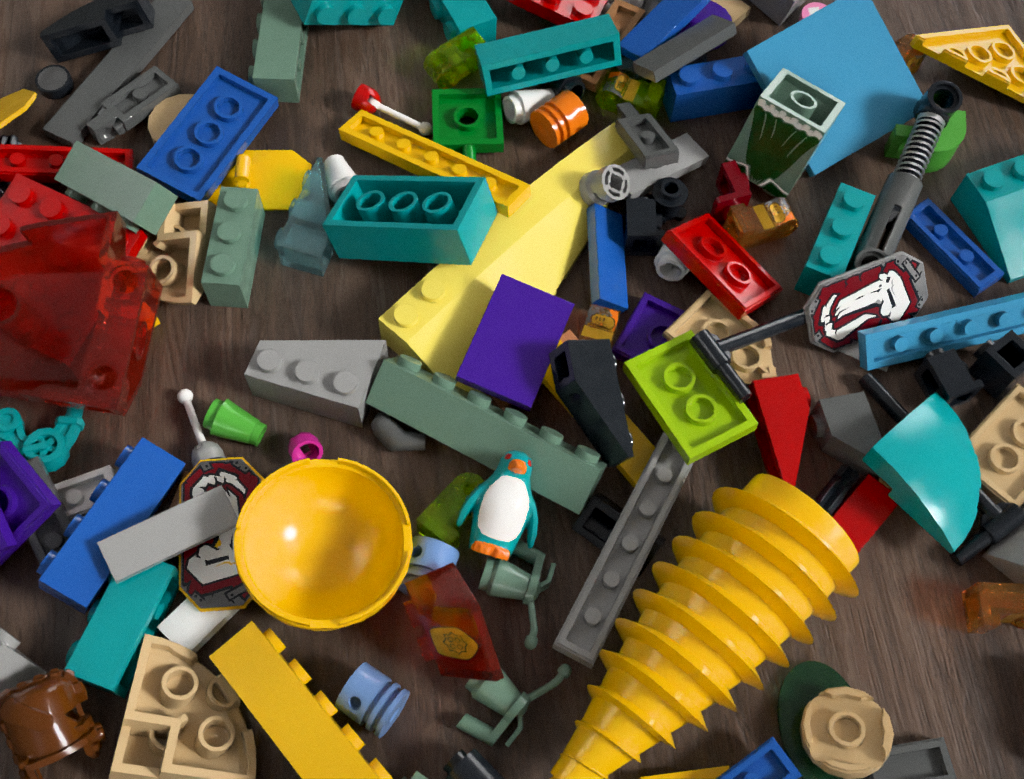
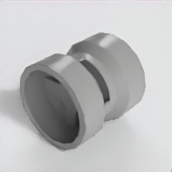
M611 164L602 167L600 170L584 174L579 182L581 198L588 206L594 203L603 206L609 202L613 203L624 199L630 191V179L627 172L620 165Z

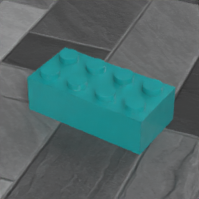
M353 175L322 226L339 258L472 265L498 211L485 177Z

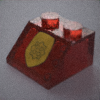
M453 562L404 583L410 600L404 602L403 605L412 627L414 628L419 625L421 627L423 635L417 637L416 640L426 663L434 660L441 676L495 682L504 678L480 605Z

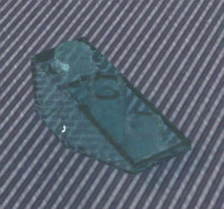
M317 157L312 170L306 171L302 182V191L298 199L294 198L292 200L286 225L284 228H279L274 241V246L278 251L282 265L322 277L335 251L322 226L331 211L323 158Z

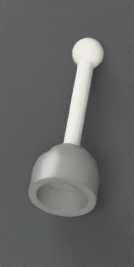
M181 389L177 393V399L180 403L184 404L198 445L194 447L191 454L193 468L200 460L226 458L223 450L217 443L206 441L191 402L193 400V393L189 389Z

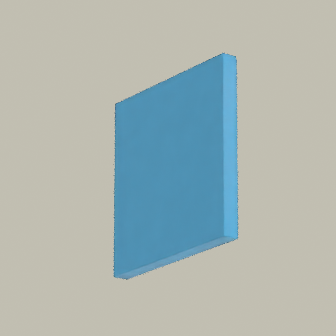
M836 0L743 54L762 91L785 68L846 103L805 168L810 177L815 176L892 131L896 124L902 125L914 118V106L923 96L872 0Z

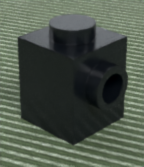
M1010 330L995 343L989 339L973 353L977 360L969 368L970 375L975 380L981 379L985 385L983 388L995 399L1024 376V341L1013 330Z

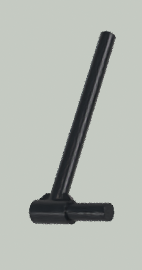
M804 310L795 311L723 339L704 329L695 334L689 343L710 371L720 377L738 403L741 404L752 396V392L730 365L731 352L806 324Z
M870 372L859 380L858 383L897 424L909 414ZM980 488L977 509L983 516L980 518L979 531L961 544L955 552L950 554L951 559L958 566H963L990 544H997L1024 523V511L1015 503L1000 502L996 505Z

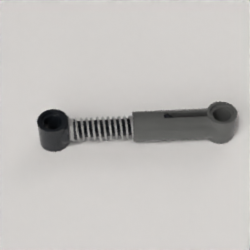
M946 80L933 83L914 106L913 113L916 122L909 134L895 170L888 174L845 272L895 253L923 188L920 180H922V175H924L925 169H927V164L930 162L929 159L932 157L936 143L939 140L938 138L947 126L949 119L962 105V92L954 83Z

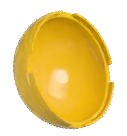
M338 458V460L302 459L281 467L270 474L247 498L239 514L234 533L236 568L251 598L269 615L284 624L312 631L340 629L362 622L380 611L395 595L407 574L413 550L411 522L399 494L385 478L374 470L344 458Z

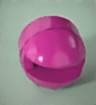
M300 432L290 439L288 453L293 462L310 458V460L321 459L323 447L318 438L310 432ZM307 444L310 451L304 454L301 446Z

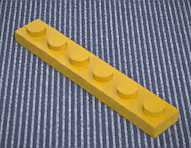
M362 109L338 129L342 141L418 176L485 177L497 211L505 217L509 218L531 196L530 184Z

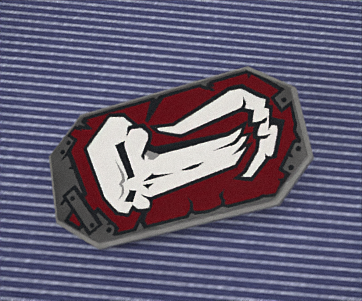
M899 251L818 282L803 307L810 343L834 353L857 344L859 330L915 318L928 298L923 262L903 251Z

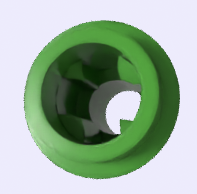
M216 398L210 405L203 421V428L210 430V435L252 444L256 447L260 444L267 429L266 424L260 422V420L229 399L222 401Z

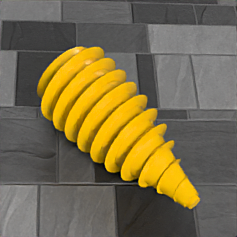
M761 473L755 475L742 490L733 487L717 488L712 495L715 513L699 511L692 516V527L697 539L689 536L673 538L672 551L678 566L663 561L655 562L652 565L653 577L659 591L655 593L641 588L633 591L635 605L641 614L638 622L620 617L616 618L615 627L623 641V645L619 653L604 649L599 650L600 659L607 672L600 686L587 685V690L592 700L582 720H575L576 730L551 769L550 773L553 776L550 779H609V774L632 759L641 763L640 754L661 741L676 749L671 733L687 723L708 732L701 711L717 703L737 712L729 690L739 683L743 682L759 690H764L756 667L765 660L788 668L790 666L781 644L788 638L808 645L813 644L814 639L804 621L811 615L830 622L836 620V612L828 599L832 592L848 598H856L859 595L858 586L850 574L859 563V555L853 542L836 520L801 490L769 474Z

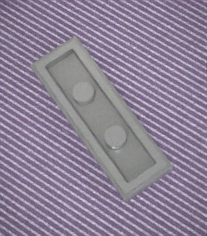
M685 133L672 140L679 149L678 163L646 170L636 158L621 164L620 166L625 169L630 179V191L624 199L642 197L652 191L654 184L658 180L668 177L677 179L705 165L709 155L688 133Z
M222 485L107 537L97 542L116 584L235 528L238 517Z

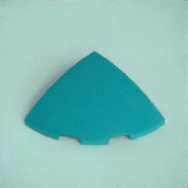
M935 392L880 439L864 456L862 461L892 488L888 496L952 554L964 541L976 518L981 488V473L978 457L975 454L965 426L950 405Z

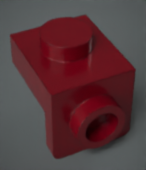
M736 161L722 163L715 184L720 196L715 198L710 213L717 222L723 220L733 221L745 215L752 195L748 177L744 172L741 173Z

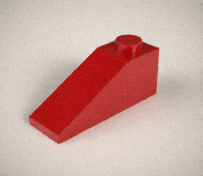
M798 374L752 381L749 387L752 396L745 402L747 408L759 423L755 430V435L767 474L778 477L796 487L811 407L810 393L806 387H802Z

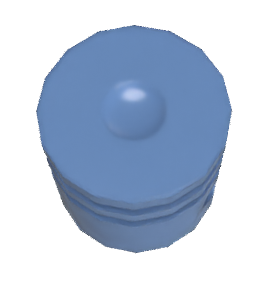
M414 536L412 538L413 550L408 572L398 590L424 602L441 604L445 598L444 593H447V584L451 581L460 553L456 548L443 541L426 536Z
M364 662L355 670L344 685L336 700L335 707L362 726L366 723L365 729L369 732L375 729L374 735L380 739L400 715L409 698L410 691L407 689L400 691L401 685L397 682L391 685V678L369 663Z

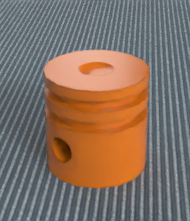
M569 90L562 91L530 114V123L535 135L549 148L557 147L583 129L589 120L583 102L575 93Z

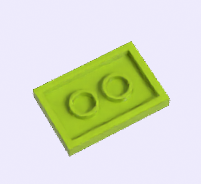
M692 330L624 362L622 369L687 465L755 431L759 424L744 402L738 403L720 377L710 371L689 343L695 335Z

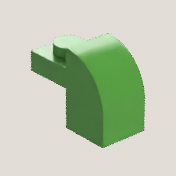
M957 110L949 119L947 126L938 138V143H936L932 157L929 159L930 162L927 164L925 173L935 172L944 168L953 157L966 134V111ZM895 125L884 146V157L900 159L913 126Z

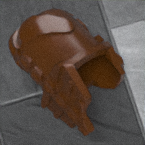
M53 668L46 674H38L32 679L17 683L15 687L6 688L0 693V729L5 734L6 744L12 751V758L19 768L18 773L21 779H43L39 768L52 764L82 747L86 755L95 759L100 756L99 750L107 740L105 731L100 722L94 723L89 711H83L80 703L88 700L87 690L82 681L77 679L74 671L70 669Z

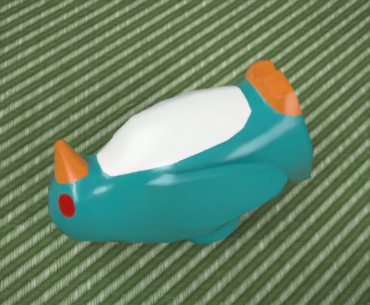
M517 450L506 452L500 459L494 473L466 497L459 511L456 526L459 527L465 521L468 514L473 512L469 538V548L473 551L508 561L525 528H527V546L529 549L533 547L537 536L539 519L536 503L531 492L532 459L526 453Z

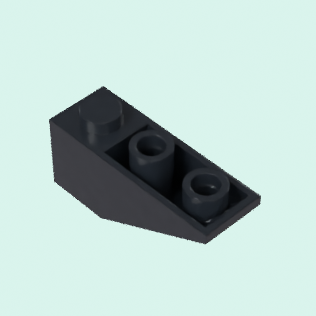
M610 339L565 341L549 353L556 393L593 447L600 454L602 460L607 463V467H615L633 458L634 454L632 449L633 438L628 430L624 411L625 400L620 392L616 372L617 361L612 353Z

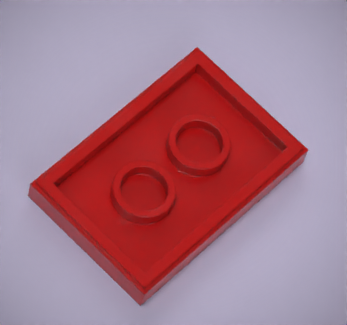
M705 213L668 230L661 239L738 320L775 299L783 290L782 286L709 213Z

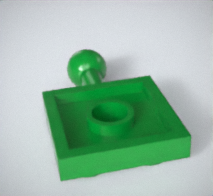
M484 88L432 89L434 142L476 160V153L504 152L501 93L487 97ZM463 117H472L476 120L472 124L459 122Z

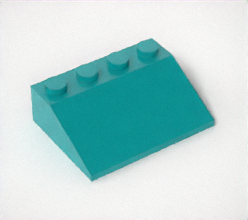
M1023 154L966 174L950 198L990 259L1005 273L1003 278L1007 284L1024 278Z

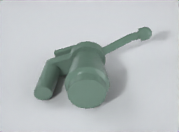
M519 539L512 554L533 565L531 574L508 561L488 557L478 589L485 591L488 596L523 600L522 604L528 605L530 633L525 637L524 645L528 650L536 648L538 638L536 637L538 626L535 601L541 592L549 588L556 564L551 563L546 580L540 583V573L546 554L534 547L529 549L527 543Z
M485 660L466 683L465 688L471 692L472 699L504 717L494 728L466 713L456 725V728L492 747L518 715V728L505 743L509 747L524 729L523 715L528 710L530 702L557 687L564 678L568 679L572 673L571 666L569 664H562L557 669L559 673L553 680L529 694L525 691L521 694L499 665H493L488 660Z

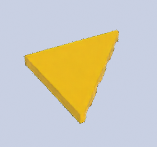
M1009 25L916 35L910 42L912 48L1024 104V44Z

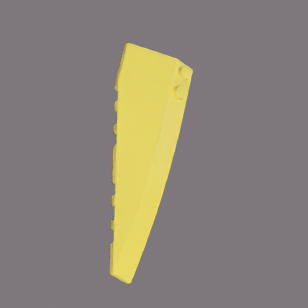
M615 122L530 185L531 196L509 218L497 213L472 265L438 264L378 318L381 340H386L387 346L399 356L400 354H405L419 360L422 363V369L432 374L441 372L456 379L459 368L502 274L556 296L557 289L563 279H566L588 242L587 208L590 206L583 201L580 195L579 182L581 177L588 172L600 170L602 167L611 164L621 165L636 158L616 132ZM457 382L455 385L467 392L470 390L479 391L460 382Z

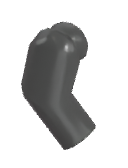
M379 412L375 415L371 424L373 435L387 450L393 452L426 450L424 433L420 431H404L394 420V417L384 412Z

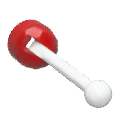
M361 84L357 88L351 103L353 110L359 112L362 109L371 114L379 110L417 128L423 136L431 134L432 126L430 123H420L381 104L379 93L366 84Z

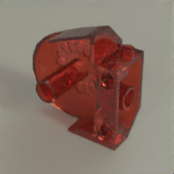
M118 211L43 221L21 226L20 232L27 241L0 247V396L126 416L142 385L163 286L149 265H146V261L126 256V224Z

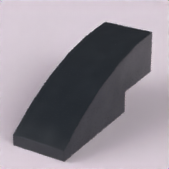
M94 0L67 14L41 31L40 38L57 62L61 63L121 46L123 36L154 28L155 10L149 0Z

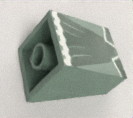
M783 68L759 96L725 162L735 160L741 173L744 172L749 181L761 187L764 192L771 196L786 199L846 103Z

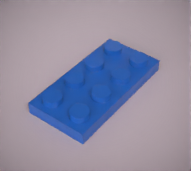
M216 66L136 167L137 172L159 183L188 202L209 200L236 164L237 155L245 152L278 108V97Z

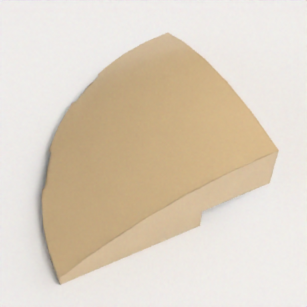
M209 200L174 203L156 236L141 228L140 230L148 238L124 276L128 282L134 287L144 290L157 300L177 305H196L204 291L201 279L217 206ZM114 214L113 217L116 218V219H119L120 216L117 215V214Z
M144 634L108 779H255L256 747L252 729H247L239 709L240 698L222 674L214 675L209 669L199 663L197 654L192 650L162 637Z

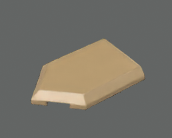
M708 289L663 332L662 336L669 341L690 330L697 334L707 329L710 333L723 339L759 324L748 315L738 320ZM771 337L731 352L730 365L745 384H751L755 380L777 377L776 367L773 366L771 355Z

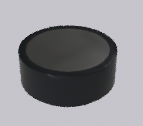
M61 65L46 66L35 77V84L38 90L48 99L57 100L64 98L74 88V81L69 71Z

